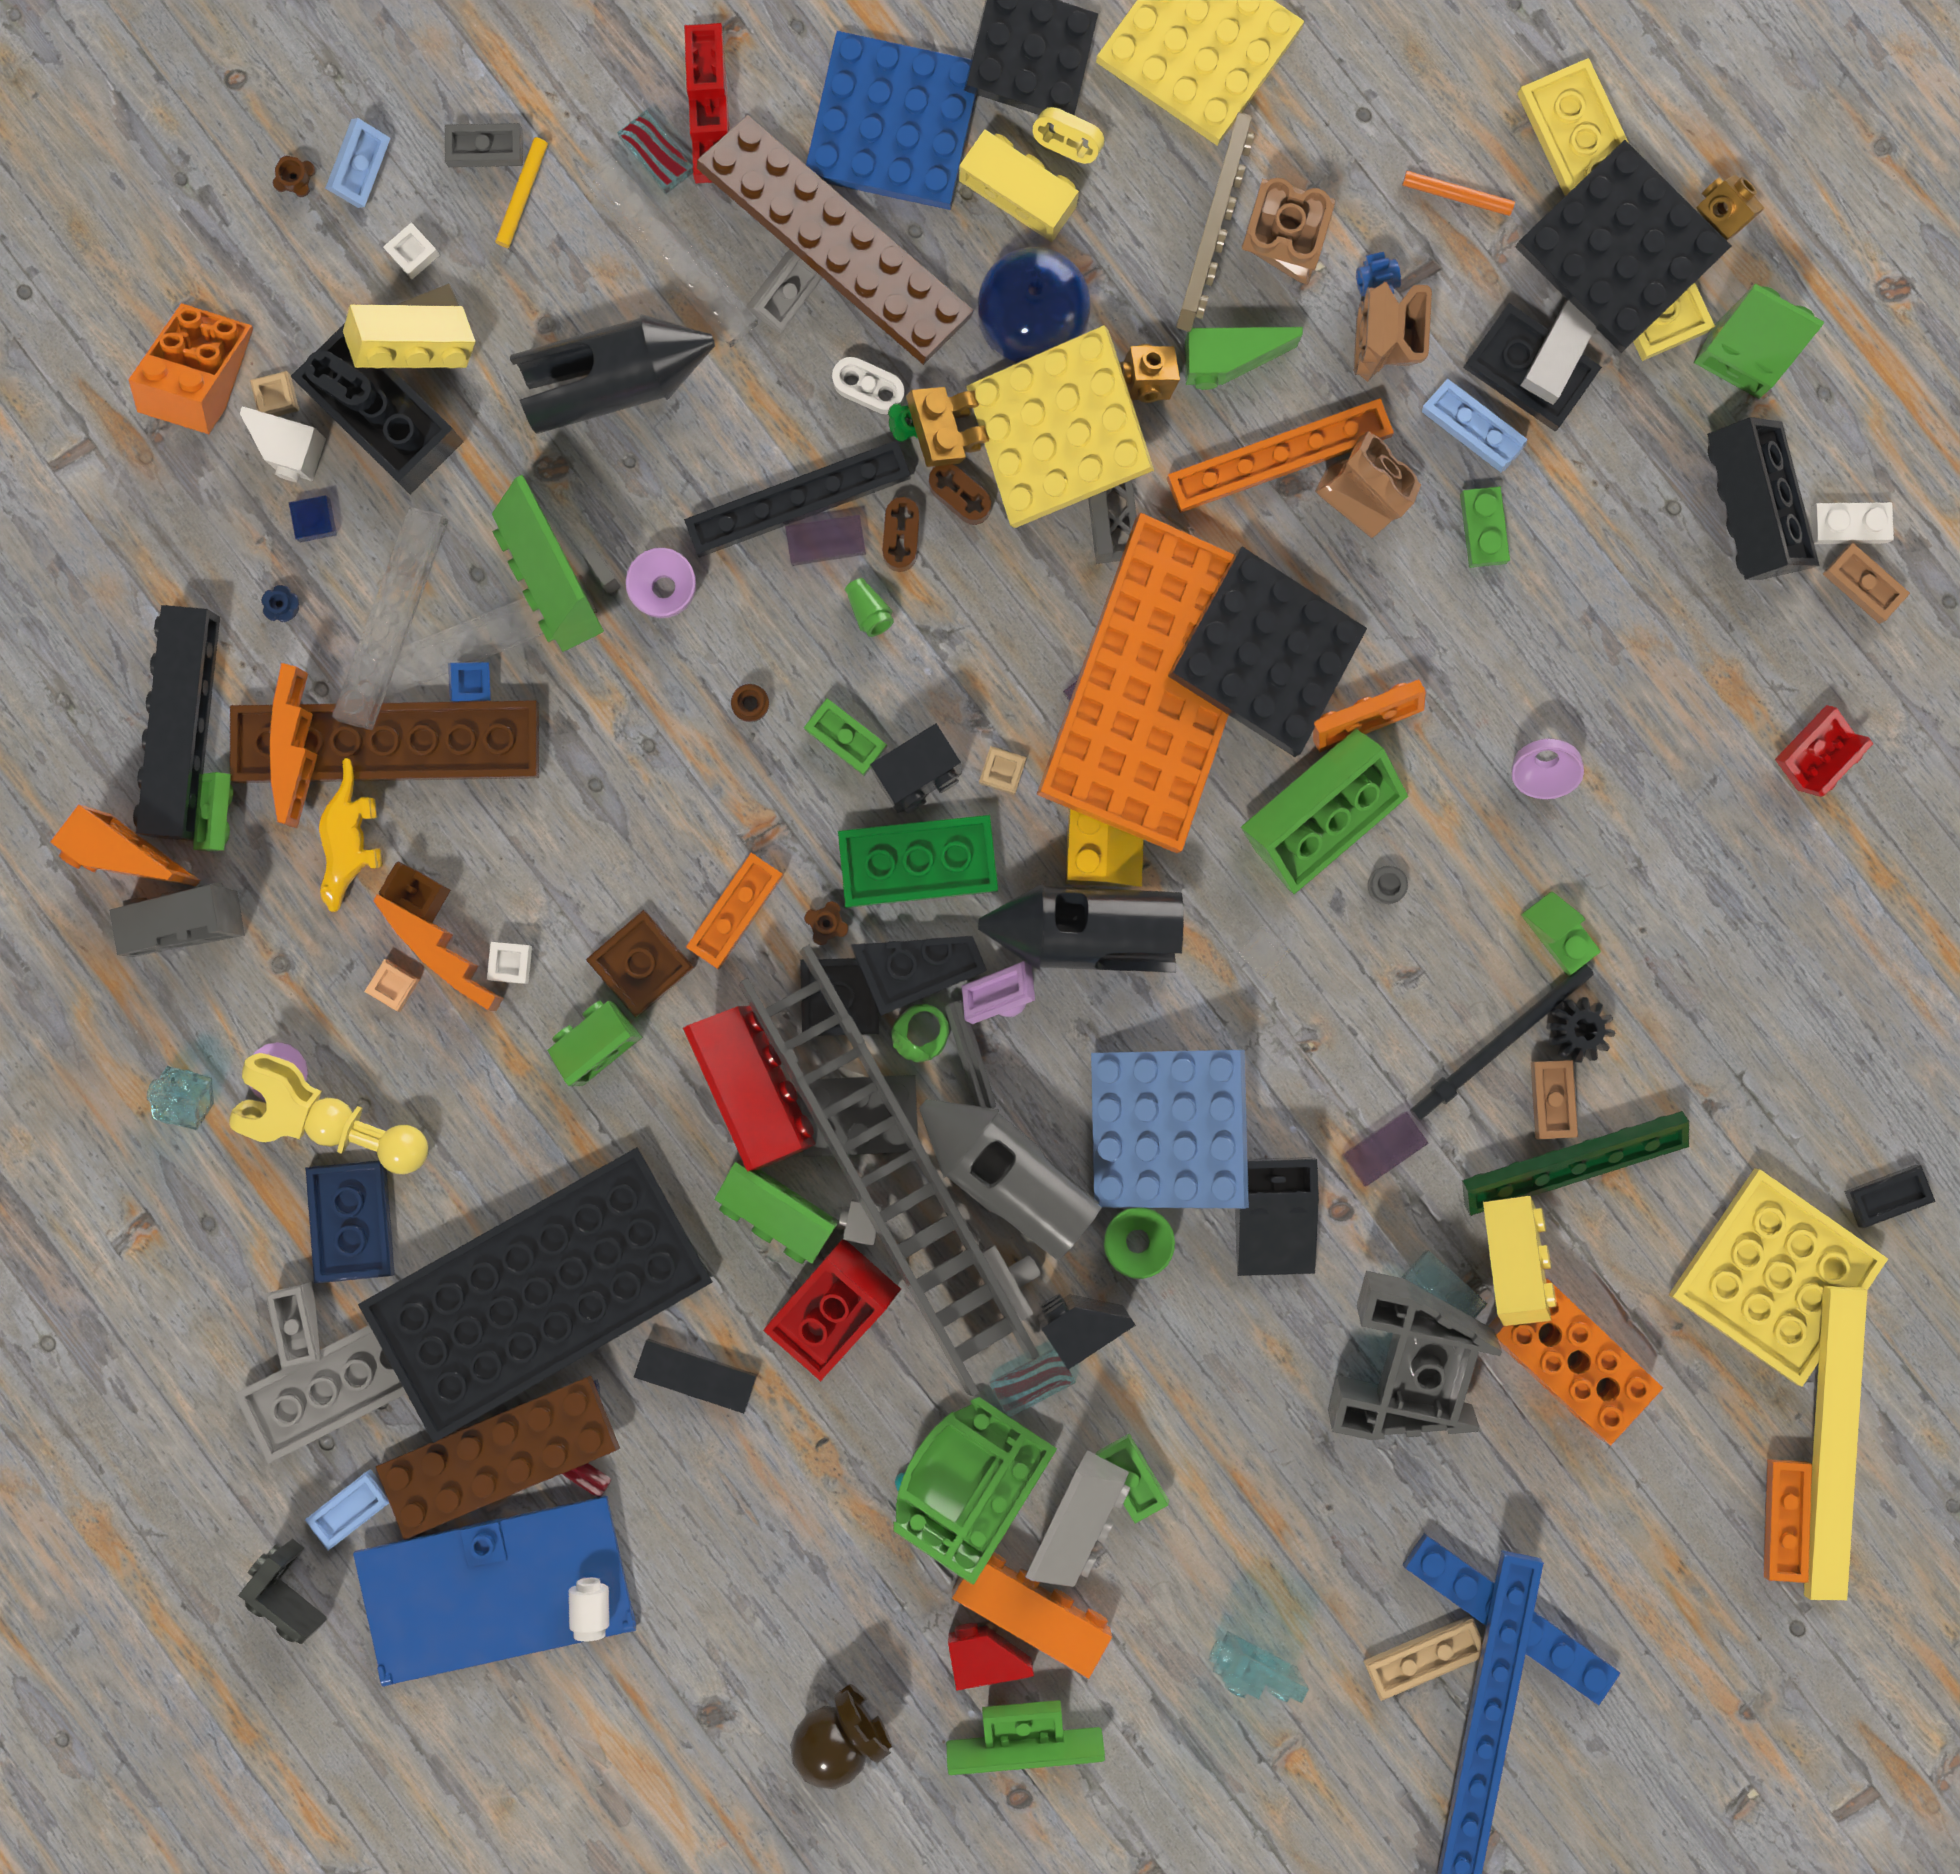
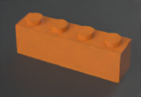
M996 1552L992 1554L974 1585H971L961 1577L958 1578L952 1589L953 1600L1088 1679L1112 1639L1111 1629L1107 1625L1108 1620L1103 1615L1089 1608L1085 1613L1073 1606L1074 1600L1066 1593L1058 1589H1054L1051 1593L1039 1586L1040 1582L1026 1578L1025 1576L1028 1571L1020 1569L1018 1573L1005 1566L1007 1561Z

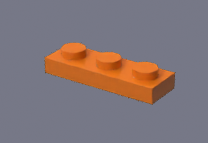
M1418 679L1408 684H1397L1388 692L1373 698H1362L1353 706L1338 712H1327L1314 723L1313 742L1320 753L1335 747L1355 729H1358L1363 734H1367L1420 713L1425 708L1426 690Z
M751 852L686 948L715 968L720 969L784 875Z
M1767 1459L1764 1578L1769 1581L1808 1583L1812 1464L1807 1461Z

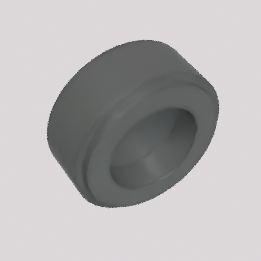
M1395 866L1378 868L1370 875L1368 880L1369 894L1380 904L1389 905L1396 903L1405 896L1408 890L1406 875Z

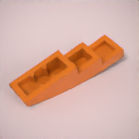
M281 663L273 700L270 731L271 786L277 822L298 828L317 759V754L304 749L313 714L299 707L308 673L297 666Z
M378 894L376 895L373 902L396 934L424 964L454 989L490 1011H497L504 998L471 980L478 965L446 948L453 936L452 933L434 923L421 919L402 906Z

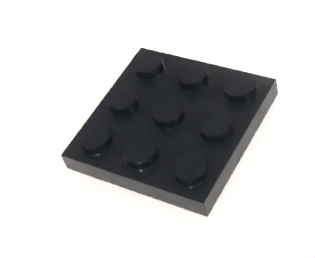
M985 0L964 91L1040 115L1046 108L1051 107L1075 115L1098 13L1060 0Z

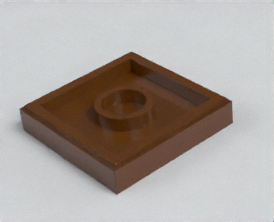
M646 910L641 911L586 959L635 1018H638L695 969Z

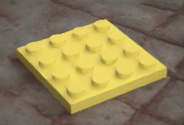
M1137 0L1098 53L1096 63L1218 146L1235 123L1238 112H1243L1303 28L1304 20L1274 0Z
M1105 325L966 386L968 391H975V397L979 406L973 409L978 425L985 426L989 441L984 444L1009 523L1014 528L1154 471L1109 330Z
M1754 1168L1669 1293V1296L1791 1382L1803 1387L1819 1363L1824 1286L1860 1287L1868 1290L1888 1258L1768 1174Z

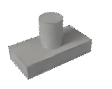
M996 1246L982 1249L984 1257L1020 1321L1033 1315L1019 1288L1040 1276V1271L1035 1261L1030 1256H1027L1012 1266L1007 1267Z

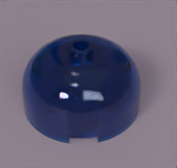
M1024 247L1009 252L992 265L982 281L978 294V322L981 333L993 351L995 349L1002 356L1014 361L1015 364L1085 334L1088 327L1091 299L1087 282L1079 268L1069 258L1055 250L1045 247ZM1029 288H1033V295L1029 293Z

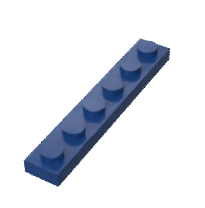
M1424 1533L1403 1563L1404 1568L1481 1623L1487 1625L1495 1583ZM1534 1611L1526 1655L1599 1706L1621 1673Z

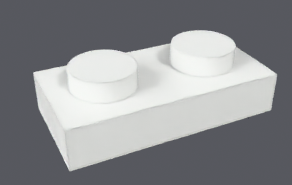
M1892 502L1816 503L1811 507L1812 538L1814 544L1889 543L1894 540Z

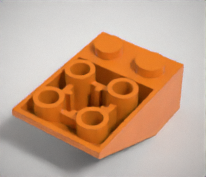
M181 303L128 379L137 412L210 434L227 407L253 331L252 325Z

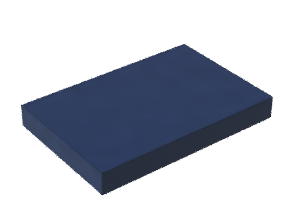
M379 1160L305 1167L314 1284L395 1275L387 1169L383 1167Z

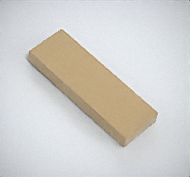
M1469 1615L1368 1658L1363 1662L1380 1701H1383L1480 1659L1483 1641L1473 1618Z

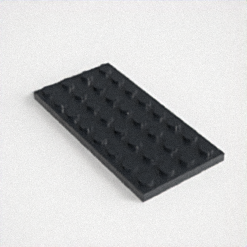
M636 1147L364 1300L358 1306L433 1443L706 1287L713 1280L641 1151Z

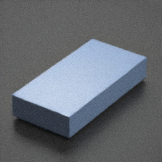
M370 1469L307 1517L305 1521L327 1551H329L388 1505L389 1500L382 1483Z

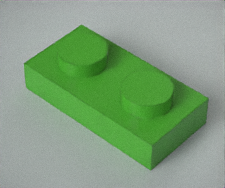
M1501 486L1463 490L1460 494L1469 568L1507 564L1510 561Z
M828 698L804 726L806 732L863 776L871 769L870 764L879 759L888 747L885 742Z
M212 772L199 775L193 850L207 852L224 850L230 835L227 811L233 798V787L230 784L231 774Z
M1130 1433L1096 1452L1095 1455L1129 1472L1124 1484L1131 1488L1123 1505L1135 1524L1169 1505L1168 1497Z

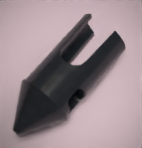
M641 314L640 318L512 354L510 355V361L513 365L517 364L529 389L586 376L581 380L520 399L521 406L532 430L539 434L661 398L668 400L715 347V342L712 334Z
M1044 883L980 917L978 930L1037 970H1040V967L1176 973L1175 953L1182 954L1183 897L1181 892L1044 886Z

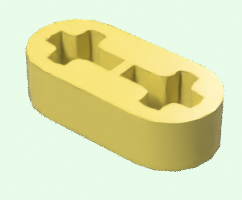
M1051 107L1043 110L1033 125V135L1039 144L1079 163L1093 162L1104 146V136L1098 127L1058 108ZM1048 123L1054 125L1055 133L1049 131ZM1082 138L1088 140L1089 149L1082 146Z

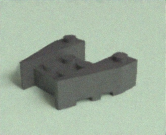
M1366 1271L1356 1305L1361 1326L1390 1332L1393 1335L1379 1384L1337 1375L1328 1406L1332 1432L1367 1440L1385 1439V1435L1406 1434V1437L1422 1436L1421 1432L1446 1430L1448 1434L1478 1432L1479 1424L1473 1405L1464 1403L1479 1352L1501 1356L1502 1349L1495 1330L1404 1278Z

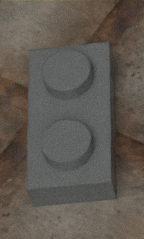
M520 123L445 125V163L448 168L523 166V129Z

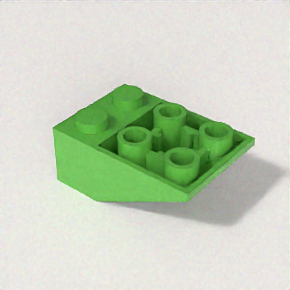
M1754 284L1715 324L1693 363L1760 399L1777 383L1820 330L1824 321L1815 317L1810 309L1803 306H1795L1780 298L1779 293L1774 289Z

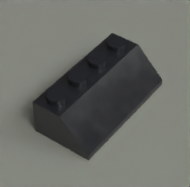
M1749 417L1708 433L1710 445L1707 452L1711 463L1716 466L1719 478L1717 491L1720 499L1726 505L1728 513L1726 526L1730 536L1735 540L1738 552L1735 558L1739 572L1744 575V579L1763 580L1820 566L1782 421Z

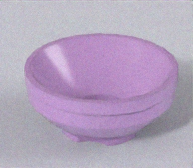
M653 548L637 556L627 571L626 590L630 600L641 612L651 617L669 618L678 615L688 607L694 597L696 577L693 568L685 557L672 549ZM661 578H670L675 583L674 593L668 598L657 597L653 592L655 582Z
M1549 738L1534 741L1519 750L1514 757L1511 769L1512 780L1519 791L1537 799H1555L1572 792L1581 783L1584 775L1583 761L1577 749L1567 742ZM1546 750L1553 751L1558 755L1555 759L1547 762L1536 758L1538 753Z

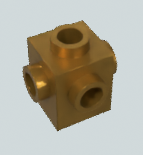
M1736 174L1724 181L1719 177L1701 193L1705 199L1696 207L1701 216L1726 240L1737 235L1765 209L1755 197L1757 192L1754 186L1744 177L1739 179Z
M1150 344L1131 346L1124 362H1120L1131 400H1140L1144 403L1170 400L1180 381L1174 346H1152Z

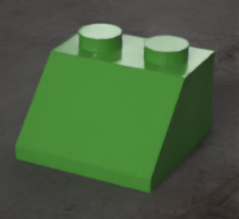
M601 1001L594 1003L582 1014L585 1018L584 1021L574 1029L571 1025L566 1026L552 1038L555 1044L547 1051L569 1087L584 1086L643 1038L615 1002L607 1001L603 1004Z

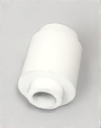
M598 1578L580 1579L576 1582V1586L569 1589V1629L574 1632V1639L577 1641L588 1642L602 1639L606 1636V1628L609 1627V1588L607 1585L601 1584Z

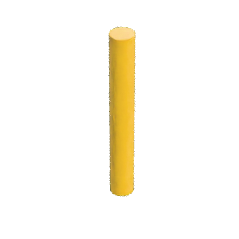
M534 137L496 237L495 242L502 247L509 248L547 149L548 143L541 138Z

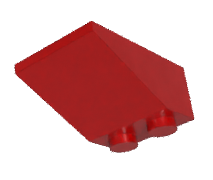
M842 1239L763 1331L821 1382L884 1313L901 1291V1288L847 1240Z

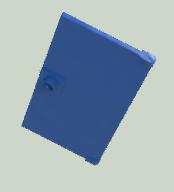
M607 1496L471 1524L462 1528L361 1549L353 1553L377 1659L379 1678L383 1687L584 1642L575 1640L574 1632L569 1629V1589L576 1586V1582L583 1578H598L601 1584H605L609 1588V1627L606 1628L605 1637L636 1631V1620L633 1607L631 1606Z

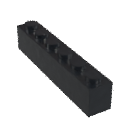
M161 605L160 616H157L155 619L154 632L157 637L156 653L152 655L150 660L153 683L152 691H149L146 697V710L149 713L148 727L142 734V748L145 751L144 763L140 767L137 776L138 787L141 789L140 799L133 812L136 833L147 837L194 841L199 775L204 772L220 616L208 609Z

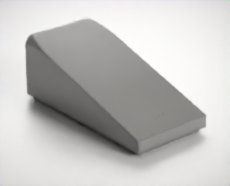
M312 1282L265 1293L281 1370L320 1361L316 1305Z

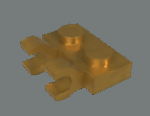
M945 387L911 390L906 396L926 467L960 464L966 458L965 452L980 451V443L989 441L985 426H976L963 432H958L954 417L962 418L971 414L969 408L979 406L975 397V391H965L948 397Z

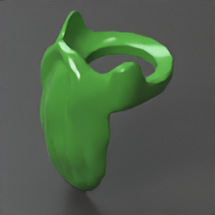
M917 1004L909 1007L894 1022L892 1029L893 1048L897 1049V1052L905 1059L912 1060L913 1062L932 1060L943 1051L948 1039V1022L944 1014L936 1007L928 1004ZM926 1011L938 1018L940 1033L934 1041L919 1047L907 1038L909 1022L917 1013Z

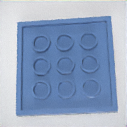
M1245 1050L1091 1053L1094 1199L1099 1202V1206L1111 1208H1249Z

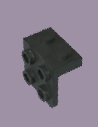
M291 1539L282 1547L277 1544L274 1545L267 1554L264 1553L257 1559L247 1572L252 1578L238 1596L245 1601L246 1608L252 1614L258 1617H265L277 1626L276 1631L282 1638L289 1642L303 1644L324 1624L327 1618L281 1580L282 1576L305 1549L294 1539Z

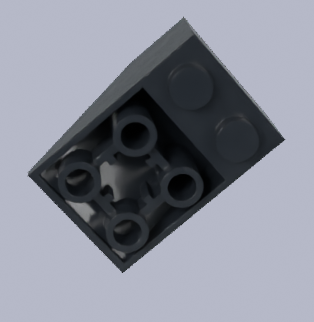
M1312 1157L1247 1159L1249 1208H1235L1237 1275L1315 1274L1319 1204L1317 1159Z

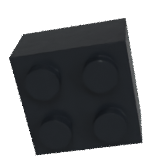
M937 723L870 764L874 777L897 813L905 809L908 814L918 809L927 802L925 799L926 795L936 789L939 793L947 791L959 782L957 778L962 774L961 761Z

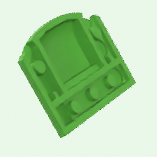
M980 1397L971 1400V1405L956 1412H951L919 1446L903 1476L896 1499V1522H893V1532L971 1585L975 1584L1057 1450L1056 1447Z

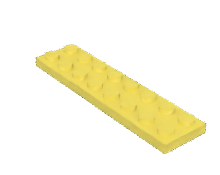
M1589 58L1522 86L1517 93L1565 196L1624 140L1628 142ZM1694 283L1633 342L1642 361L1702 336L1715 327L1696 284Z

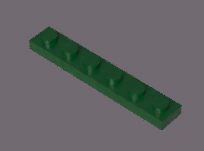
M1683 1111L1660 1116L1655 1120L1633 1127L1622 1128L1617 1132L1598 1138L1587 1139L1582 1143L1549 1151L1544 1155L1521 1162H1514L1509 1166L1490 1172L1476 1174L1473 1177L1462 1180L1464 1205L1469 1215L1472 1216L1484 1212L1483 1202L1525 1196L1532 1197L1688 1148L1689 1120Z

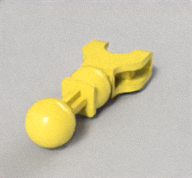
M263 1053L254 1054L245 1060L242 1079L245 1084L259 1091L266 1102L248 1099L233 1108L229 1125L235 1132L259 1142L275 1141L281 1136H290L300 1140L306 1132L309 1138L318 1145L328 1147L339 1145L337 1152L341 1154L351 1142L376 1151L383 1167L395 1174L412 1173L424 1164L428 1155V1143L423 1133L417 1128L409 1125H397L384 1131L359 1121L362 1107L357 1106L354 1112H352L349 1106L339 1099L328 1097L320 1099L322 1091L311 1087L305 1081L301 1071L293 1063Z

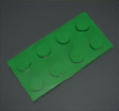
M990 815L838 831L846 908L998 892Z

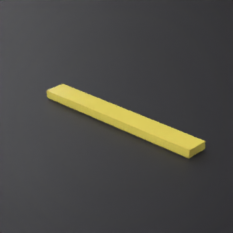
M1824 1286L1812 1459L1808 1583H1804V1596L1810 1600H1847L1867 1306V1290L1860 1287Z

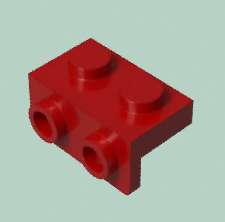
M1826 705L1775 758V761L1797 791L1823 797L1837 785V782L1853 765L1862 759L1863 755L1873 745V742L1867 736L1855 734L1837 707Z

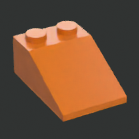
M78 804L50 841V843L61 850L58 856L77 869L83 866L94 873L99 869L112 873L197 886L201 881L110 813Z

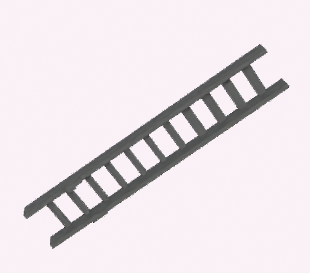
M809 944L801 949L800 954L813 975L815 982L767 1008L764 1007L748 977L740 982L739 987L967 1395L974 1396L979 1393V1390L963 1363L965 1360L1010 1333L1014 1334L1027 1359H1035L1040 1355L868 1050L855 1022L849 1016ZM821 990L834 1015L784 1042L770 1017ZM840 1024L853 1049L803 1076L797 1064L799 1060L793 1049ZM859 1058L872 1083L822 1110L808 1085L852 1060ZM877 1091L891 1117L841 1145L827 1119ZM896 1125L910 1151L860 1179L846 1153ZM916 1159L928 1184L879 1212L865 1187ZM935 1194L947 1216L897 1244L885 1222ZM955 1230L966 1250L916 1278L905 1258ZM974 1264L985 1284L935 1313L924 1293ZM993 1298L1004 1318L954 1347L944 1327Z

